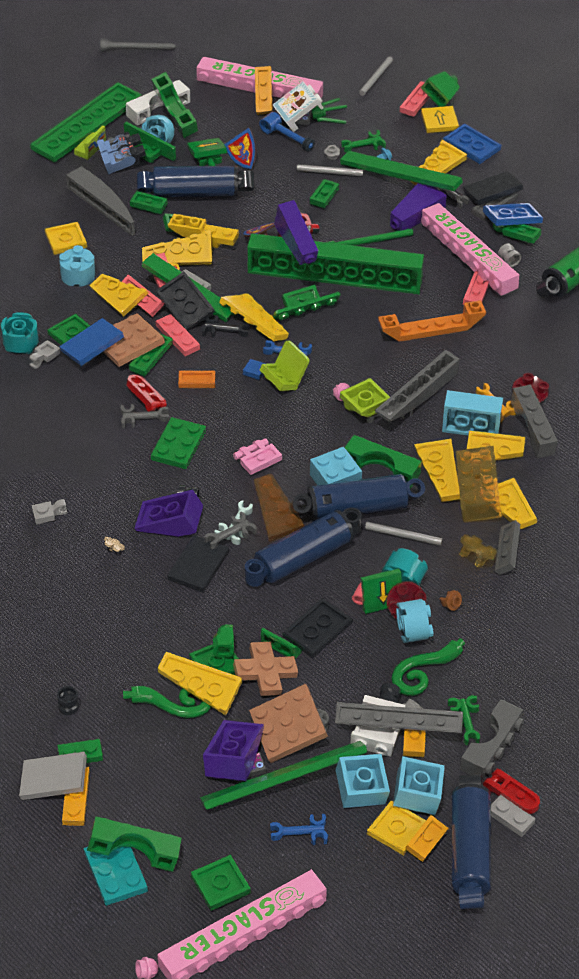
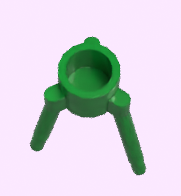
M340 98L321 103L324 107L322 110L318 105L312 109L313 119H317L318 122L326 121L346 124L345 120L324 118L323 116H326V111L347 108V105L325 108L326 105L340 101Z

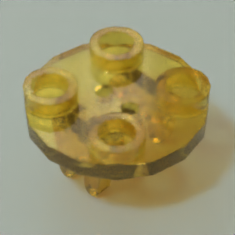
M464 534L460 539L463 547L459 555L467 557L471 551L475 552L476 556H478L474 564L476 567H482L487 559H495L498 551L491 546L486 547L481 544L483 541L480 538Z

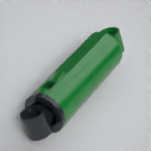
M579 247L543 272L542 281L536 285V292L540 297L547 298L551 295L562 297L579 285Z

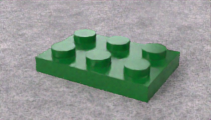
M171 417L151 454V460L187 469L206 433V426Z

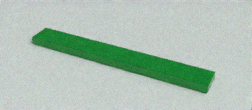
M348 151L340 159L342 165L450 191H455L463 183L462 177Z
M357 741L200 797V800L205 809H210L337 764L340 757L359 756L368 751L363 742Z

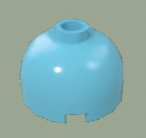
M154 115L145 119V123L142 124V130L167 143L172 141L175 129L170 119L163 115Z

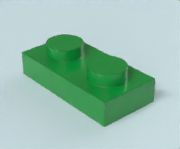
M324 179L310 197V204L325 208L339 190V184Z
M138 191L135 192L130 200L131 207L162 214L168 204L167 198Z
M100 739L58 745L59 755L85 752L87 755L86 763L103 761Z

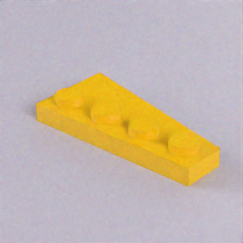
M442 140L439 147H436L433 150V154L430 157L428 156L425 159V163L419 167L446 174L467 159V154Z
M211 230L198 235L197 233L192 234L190 237L183 239L177 238L171 242H162L143 247L142 260L147 259L152 253L155 255L165 253L168 263H176L178 265L212 264Z
M446 439L414 444L415 450L441 501L461 499L452 440Z

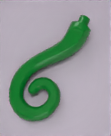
M461 638L457 641L451 640L439 651L415 655L401 661L392 673V684L397 685L401 690L400 694L405 696H416L423 693L429 683L425 672L414 669L407 673L406 677L409 681L414 679L420 681L415 686L406 685L402 681L403 675L409 669L417 666L445 664L456 659L463 652L464 640Z
M131 686V691H123V699H131L132 703H149L169 714L182 718H196L206 714L212 708V706L204 701L194 706L195 699L189 697L188 695L191 693L183 688L179 693V700L185 706L177 705L156 690L145 686Z

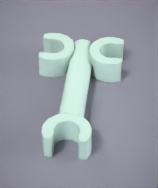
M240 501L238 503L239 512L235 518L240 519L241 511L245 515H250L253 511V504L244 508V501ZM219 523V530L221 531L215 530L214 533L218 534L228 529L227 525ZM242 530L225 539L231 540L233 544L240 545L239 537L244 538Z

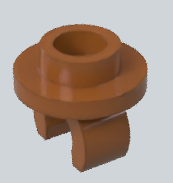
M452 590L447 592L446 598L441 597L440 601L442 606L454 611L460 607L462 596L460 592Z

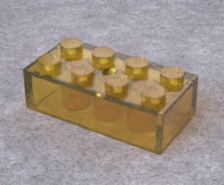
M494 446L456 451L463 521L471 522L501 518L502 511Z

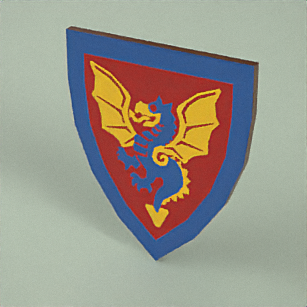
M247 128L224 145L229 156L236 164L252 169L256 157V144L250 128Z
M274 222L244 231L243 234L246 237H250L251 233L268 235L266 231L275 225Z

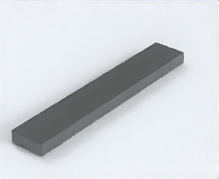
M337 702L335 723L462 734L463 712Z

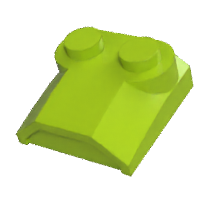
M371 378L340 392V398L344 401V407L347 410L356 411L365 417L377 414L375 410L390 398Z

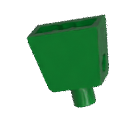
M443 71L428 78L421 89L439 107H445L460 86L457 84L458 78L455 75L450 76L447 72Z

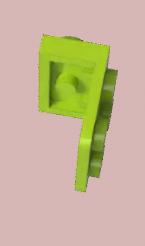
M285 341L274 364H262L259 370L278 390H297L309 364V358L291 341Z

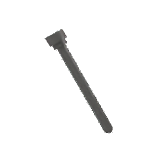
M101 39V51H107L110 48L174 50L176 48L173 43L110 42V40Z

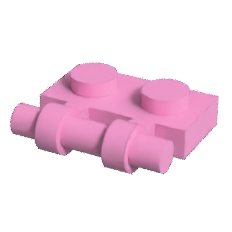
M266 438L256 440L252 445L248 447L243 446L233 453L235 460L240 459V464L250 475L282 460V454L273 444L269 445Z

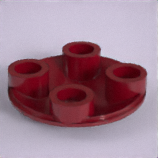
M525 373L513 383L512 391L513 388L531 385L539 402L544 401L549 393V384L535 377L532 373Z
M413 582L398 583L388 593L387 608L390 614L397 619L396 608H399L397 603L422 599L426 603V594L420 586Z

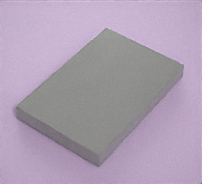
M85 752L24 760L20 798L26 800L83 792L87 759Z

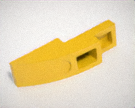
M173 214L168 223L170 229L185 238L190 237L192 234L197 233L198 235L211 230V247L218 248L220 244L234 246L239 236V230L206 225V219Z

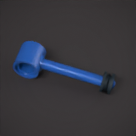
M271 112L260 120L259 126L264 133L270 134L277 130L302 144V149L308 152L313 149L315 140L310 137L303 138L282 126V119L276 112Z

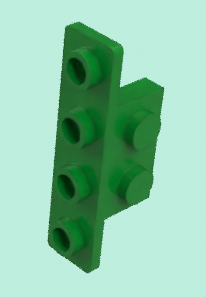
M127 121L124 123V133L129 132L130 136L139 133L142 144L134 146V148L143 145L146 156L141 157L142 159L150 163L161 155L172 161L176 159L175 146Z
M312 285L282 295V299L286 308L276 310L273 318L281 321L293 314L296 316L301 315L306 310L311 309L314 311L326 304L327 306L334 305L340 297V292L320 297L316 286Z

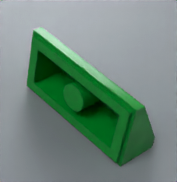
M264 628L261 629V642H271L273 650L286 657L294 656L295 659L302 653V650Z

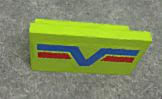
M101 126L95 133L93 132L88 135L74 149V155L89 160L99 150L97 141L101 139L104 142L106 141L105 126Z

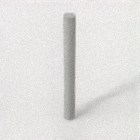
M388 57L359 91L360 95L364 96L392 63V57Z
M297 165V171L363 177V170Z
M367 522L365 529L439 546L442 545L443 538L371 522Z

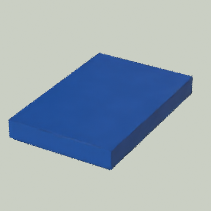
M465 123L443 138L444 141L467 154V157L479 164L500 151L502 146Z
M530 203L483 206L484 214L496 226L543 222V217Z
M102 318L62 344L60 349L64 354L82 366L124 338L122 331Z

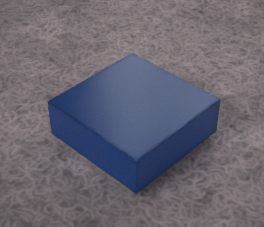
M250 359L243 369V375L260 380L263 373L259 369L265 363Z

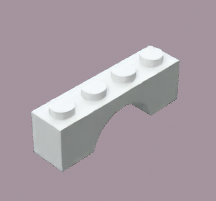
M180 80L173 82L183 105L190 103V89ZM154 90L127 102L126 116L138 126L145 123V119L150 117L153 109L164 105Z

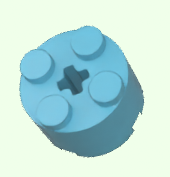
M77 245L73 249L60 254L61 279L65 284L69 286L79 284V287L90 284L94 280L95 259L89 250Z
M418 599L397 603L399 607L396 608L399 630L404 632V636H401L403 643L426 640L433 636V628L431 624L429 625L428 617H431V610L425 601Z

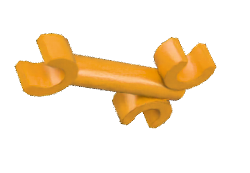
M487 383L483 385L484 390L476 387V394L494 396L490 392V386ZM511 401L506 403V407L502 404L500 422L504 420V417L516 415Z

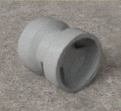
M510 243L504 244L498 251V256L510 267L518 265L521 261V254Z

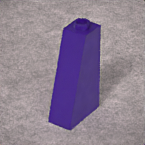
M418 183L391 212L390 226L397 231L413 228L421 223L423 209L438 203L446 208L447 195L436 187Z
M295 201L278 204L274 225L300 265L316 261L318 248Z

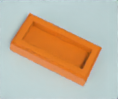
M179 371L178 386L179 388H215V371Z

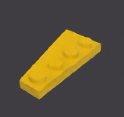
M242 294L221 297L220 304L230 306L231 312L244 316V321L248 324L256 325V329L272 341L286 340L289 333L283 326L265 311L251 295Z
M168 652L165 653L158 666V673L224 715H227L242 684L241 677Z

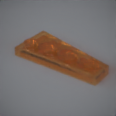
M272 474L254 479V486L269 542L283 538L304 527L300 517L291 511V503Z

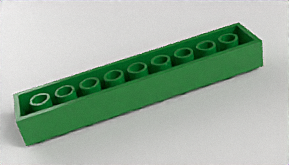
M251 233L248 243V273L420 295L424 254L314 241L318 248L316 261L300 265L282 237Z

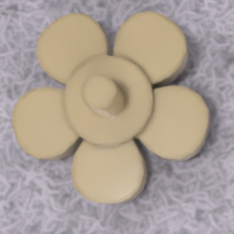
M104 538V544L110 547V551L120 552V550L125 549V546L117 539Z

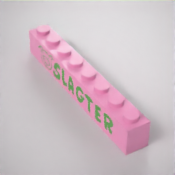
M203 57L197 66L198 81L255 93V67ZM272 71V96L282 98L304 81L307 86L310 84L315 90L314 95L318 94L321 98L323 96V82Z
M438 203L422 210V225L431 231L434 236L474 272L478 271V275L484 281L488 280L493 290H496L502 296L518 289L519 274L441 204Z
M311 869L158 954V966L167 979H189L198 972H204L217 961L225 960L235 951L245 949L253 941L263 939L269 932L281 929L287 922L302 917L312 908L320 907L326 901L327 889Z

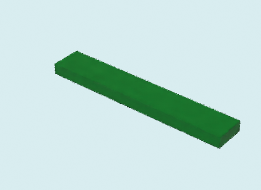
M154 253L142 262L143 268L166 283L182 273ZM190 278L215 309L213 313L215 316L217 315L226 322L234 315L230 311V306L227 304L223 306L219 303L221 299L219 296Z

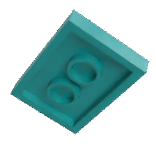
M88 847L84 848V854L105 906L148 892L147 884L131 847L117 848L109 856L87 851Z

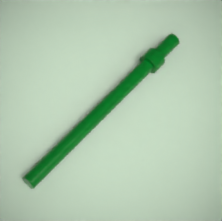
M413 229L339 242L329 241L327 243L356 246L412 236Z

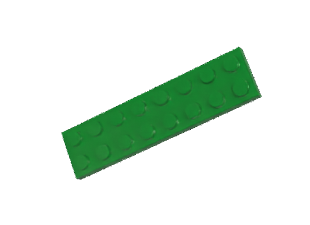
M117 82L32 142L30 148L49 160L56 162L76 148L88 135L93 132L95 133L101 126L108 125L126 112V103L141 97L142 94Z

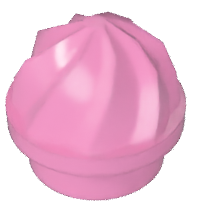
M346 383L336 385L333 389V395L337 400L343 401L340 398V392L350 388L349 385Z
M143 957L141 960L136 961L135 969L138 979H151L155 977L158 972V965L154 959Z

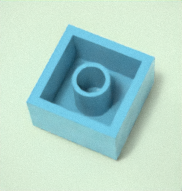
M344 447L310 459V476L317 485L362 479V470Z
M382 754L340 757L336 767V775L343 808L386 804L390 790Z
M402 756L397 771L393 806L435 815L441 801L444 765Z

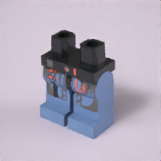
M125 132L124 135H118L114 139L105 142L103 139L97 141L108 174L133 164H139L138 159L146 156L143 145L134 148V146L142 144L139 133L130 136L129 132Z

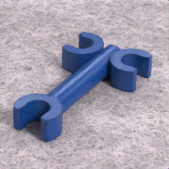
M266 340L263 354L280 353L282 346H276L274 342ZM300 342L298 349L308 356L312 352V344H309L307 348H303L302 342Z
M311 814L310 825L282 827L280 823H270V831H278L271 833V840L278 841L283 835L311 834L312 845H315V840L318 837H321L324 840V844H327L328 834L324 831L326 816L322 814V820L315 821L313 814Z

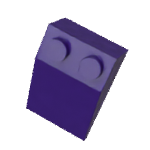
M194 490L143 501L135 530L178 537L196 533L203 504Z
M223 720L203 754L205 776L217 779L225 778L246 781L254 766L264 724Z

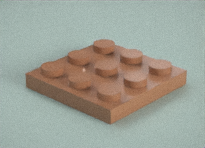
M136 313L113 325L123 332L124 338L103 352L120 367L164 344L165 340L159 332Z
M307 684L249 710L254 723L264 724L261 742L270 763L328 737Z

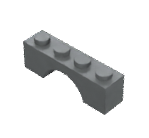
M526 385L513 388L511 397L512 407L516 415H522L527 423L530 433V444L537 459L555 455L558 440L532 386Z
M500 699L490 718V727L494 730L496 736L485 743H471L461 757L460 770L469 775L482 774L483 780L487 774L490 775L495 767V761L502 758L505 746L512 743L515 731L521 729L524 723L522 718L523 709Z

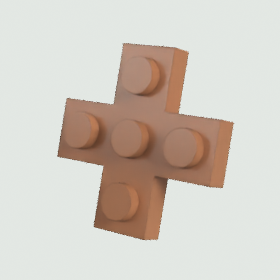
M271 642L250 643L249 649L252 659H234L235 675L241 677L242 680H257L261 696L281 695L282 686L280 678H297L298 675L294 656L274 657Z

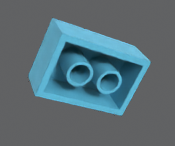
M447 390L442 432L469 436V430L499 434L503 398Z

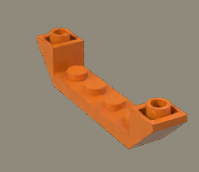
M478 300L464 303L462 314L399 324L396 314L380 316L378 321L384 333L400 342L467 331L486 315V310L482 301Z

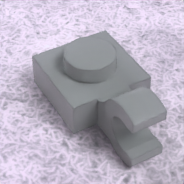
M48 340L36 347L35 353L29 357L33 361L30 363V366L37 369L43 360L49 362L60 354V348Z
M64 499L56 501L54 505H51V501L32 505L36 524L54 521L56 515L67 514Z

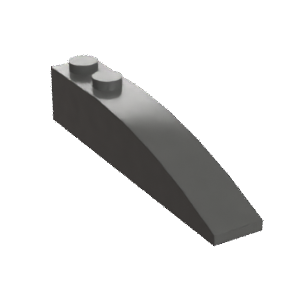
M82 166L66 175L67 188L131 236L135 235L134 221L128 209L114 191L101 179Z
M445 350L375 410V413L391 422L410 412L434 395L458 374L460 359Z

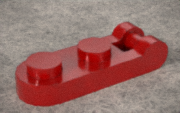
M130 375L128 377L127 387L145 404L148 412L154 411L156 408L166 407V400L143 377L139 375Z
M497 768L492 773V777L487 778L483 782V786L489 789L490 792H494L498 796L502 795L528 814L538 811L540 805L539 796L501 769Z

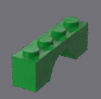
M164 72L152 78L156 94L183 138L197 132L198 128L195 118L190 110L186 109L181 102L167 73Z
M353 435L345 446V449L359 468L369 464H380L389 468L393 475L402 474L406 482L414 478L418 479L421 474L422 461L365 438Z
M95 817L87 851L109 856L117 848L133 847L142 851L148 857L152 867L173 872L179 856L181 837L112 821L107 818Z

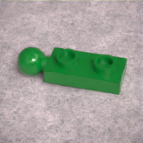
M493 223V229L496 232H503L504 236L534 244L541 236V229L529 225L496 226Z

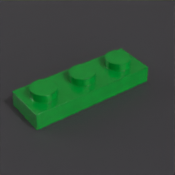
M161 334L164 337L165 343L135 358L129 365V370L146 376L173 344V338Z

